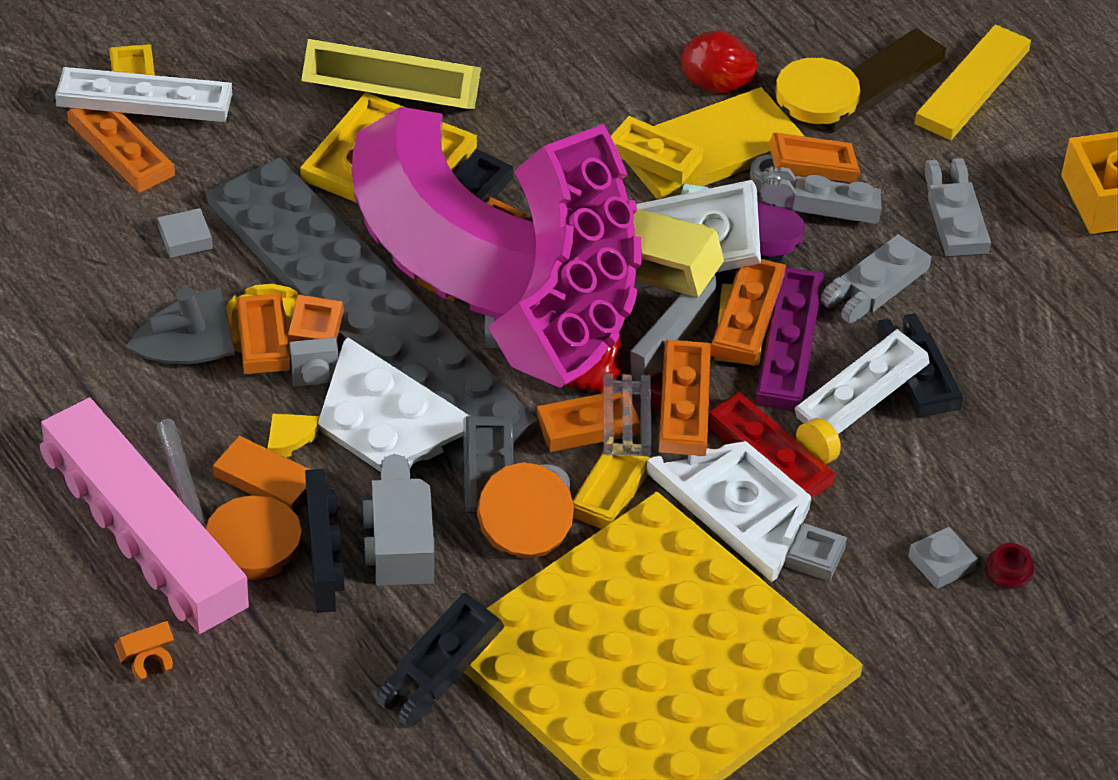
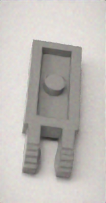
M956 158L952 160L950 175L953 184H942V172L938 161L927 160L925 164V179L929 190L928 201L945 256L989 254L991 241L972 182H968V170L964 159Z
M777 166L766 168V171H763V175H761L762 187L760 189V197L763 198L762 201H765L766 204H775L777 207L789 208L792 211L874 224L879 222L882 209L881 189L873 188L867 183L852 182L846 184L834 182L820 175L795 177L789 168H777Z
M897 234L843 276L836 278L826 286L821 295L820 303L828 309H832L836 304L841 303L850 296L851 299L847 301L842 309L841 317L848 323L853 324L854 321L856 322L857 319H860L869 311L874 312L925 273L930 267L932 256Z

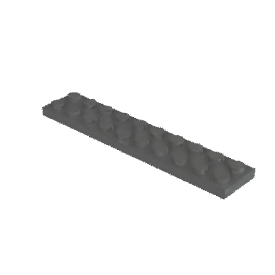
M277 158L207 191L208 205L285 286L297 291L298 295L343 301L344 312L337 341L341 345H343L347 338H350L469 416L513 417V445L538 432V419L281 158ZM464 436L441 446L444 451L443 453L462 473L464 472Z

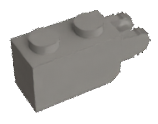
M395 453L387 457L384 456V460H381L380 464L381 480H372V500H363L364 529H373V537H364L365 567L375 566L376 586L434 584V538L430 485L421 479H410L409 463L405 456Z

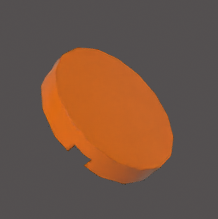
M526 462L505 466L492 475L480 494L477 509L481 531L491 545L503 553L505 551L511 555H516V558L522 559L545 556L558 547L572 526L574 513L570 490L562 479L542 465Z
M251 495L235 498L218 507L208 519L206 526L209 534L244 572L247 580L273 577L283 571V566L291 560L293 563L299 556L302 544V530L298 516L287 504L272 497Z

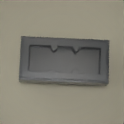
M466 416L463 418L465 513H477L480 494L490 477L505 466L514 464L513 417Z

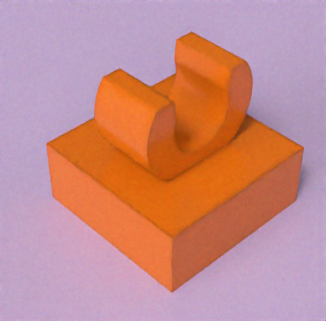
M298 295L288 332L289 342L336 337L337 341L344 312L343 301Z
M168 621L122 636L114 644L120 663L134 659L132 672L139 682L147 678V673L144 669V660L146 658H156L161 664L163 673L169 672L172 669V657L164 649L174 641Z

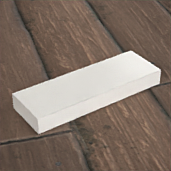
M896 329L796 406V417L803 424L813 418H822L829 422L837 434H839L930 363L928 353Z

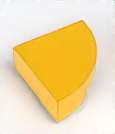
M273 413L267 449L287 458L292 456V451L304 446L306 443L311 444L319 432V416Z

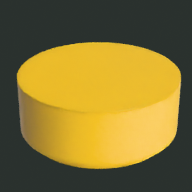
M813 418L798 427L796 440L825 465L838 458L841 450L840 439L836 430L829 422L822 418Z

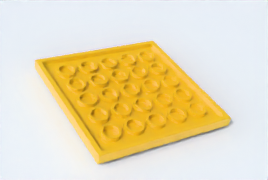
M656 492L486 608L501 619L504 628L464 673L581 780H724L859 678L863 664L660 493Z

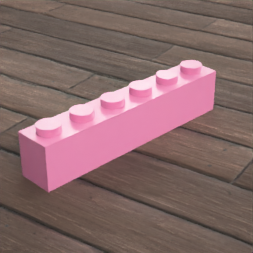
M90 397L41 421L44 442L40 443V451L48 466L52 469L57 467L63 473L71 493L76 498L83 497L90 505L91 513L98 525L102 528L108 527L113 532L122 553L128 559L134 557L141 565L142 572L149 585L155 590L160 588L168 597L173 613L180 621L187 620L197 633L201 634L249 607L247 576Z

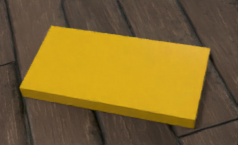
M762 87L655 125L659 129L704 147L702 161L684 181L686 184L705 186L751 169V164L756 158L771 154L768 143L773 132L804 136ZM627 162L657 200L681 194L684 183L680 185Z

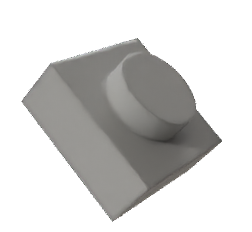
M336 337L290 342L293 387L331 383L338 361Z
M950 527L911 544L908 556L936 589L974 572L978 560Z

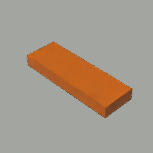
M73 108L67 111L68 123L138 193L175 176L174 164L121 112Z
M761 259L760 264L738 268L711 344L710 356L755 366L785 276V264Z
M665 339L659 435L660 453L706 456L711 343Z

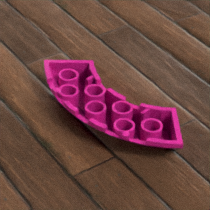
M399 107L360 130L353 149L352 177L354 196L364 215L365 225L376 243H382L393 255V262L412 279L415 280L419 277L431 284L436 289V294L444 299L451 295L469 303L470 311L498 319L516 305L526 292L534 269L536 253L534 224L532 221L512 216L485 203L471 193L457 179L448 166L442 152L443 114Z
M604 124L543 146L514 171L523 188L533 218L536 242L535 264L531 280L521 300L490 324L488 328L511 367L559 388L586 373L617 342L624 320L632 312L638 289L634 288L636 269L641 266L642 247L641 237L635 236L633 223L634 214L637 212L636 201L628 199L623 179L628 174Z

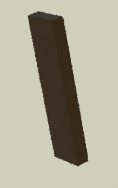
M917 28L908 32L851 70L858 78L860 85L859 102L855 111L849 116L848 113L840 116V120L837 122L822 125L835 133L944 60L946 47Z

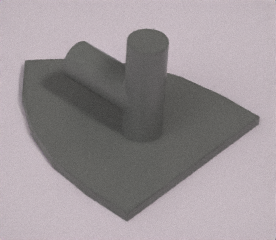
M190 287L179 289L176 293L177 302L150 317V320L139 328L125 346L126 350L145 359L166 364H195L235 355L222 289L217 288L196 295Z

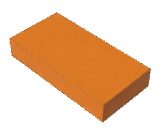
M774 132L768 143L774 167L789 168L794 175L805 177L820 175L829 180L852 183L856 182L860 174L852 143Z
M282 293L236 297L244 374L290 370Z
M240 435L213 464L214 477L251 495L272 497L287 504L293 512L306 499L305 470L311 469Z

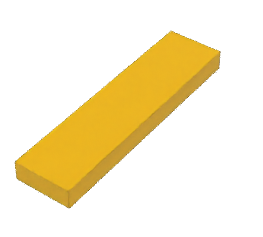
M995 24L916 113L914 124L951 141L1029 52L1031 40Z

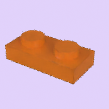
M626 389L537 406L538 423L550 452L639 435L640 421Z

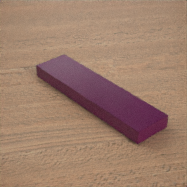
M786 267L785 276L770 318L755 405L795 411V407L802 403L824 273Z

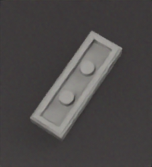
M715 276L712 277L698 298L681 293L630 350V380L632 385L641 388L642 382L652 371L663 369L665 339L688 341L714 312L716 307Z

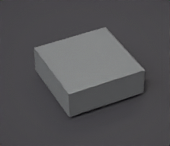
M200 208L158 217V228L170 258L213 249L212 236Z
M802 522L786 555L785 567L830 582L845 550L847 537Z

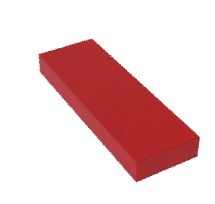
M740 392L708 411V428L727 444L748 442L811 496V499L834 484L835 472Z

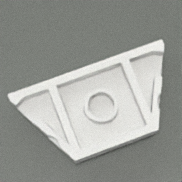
M347 338L343 342L318 425L323 434L381 472L380 464L381 460H384V456L387 457L394 453L405 456V459H408L409 468H411L417 461L429 460L443 453L444 451L441 446L464 436L463 418L469 415L355 341Z
M746 441L726 444L719 449L707 448L706 456L688 455V459L666 463L663 462L661 456L652 457L647 460L646 473L768 580L772 582L777 579L801 523L804 522L810 509L811 496Z

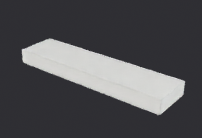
M64 67L55 98L56 106L226 122L232 97V83Z

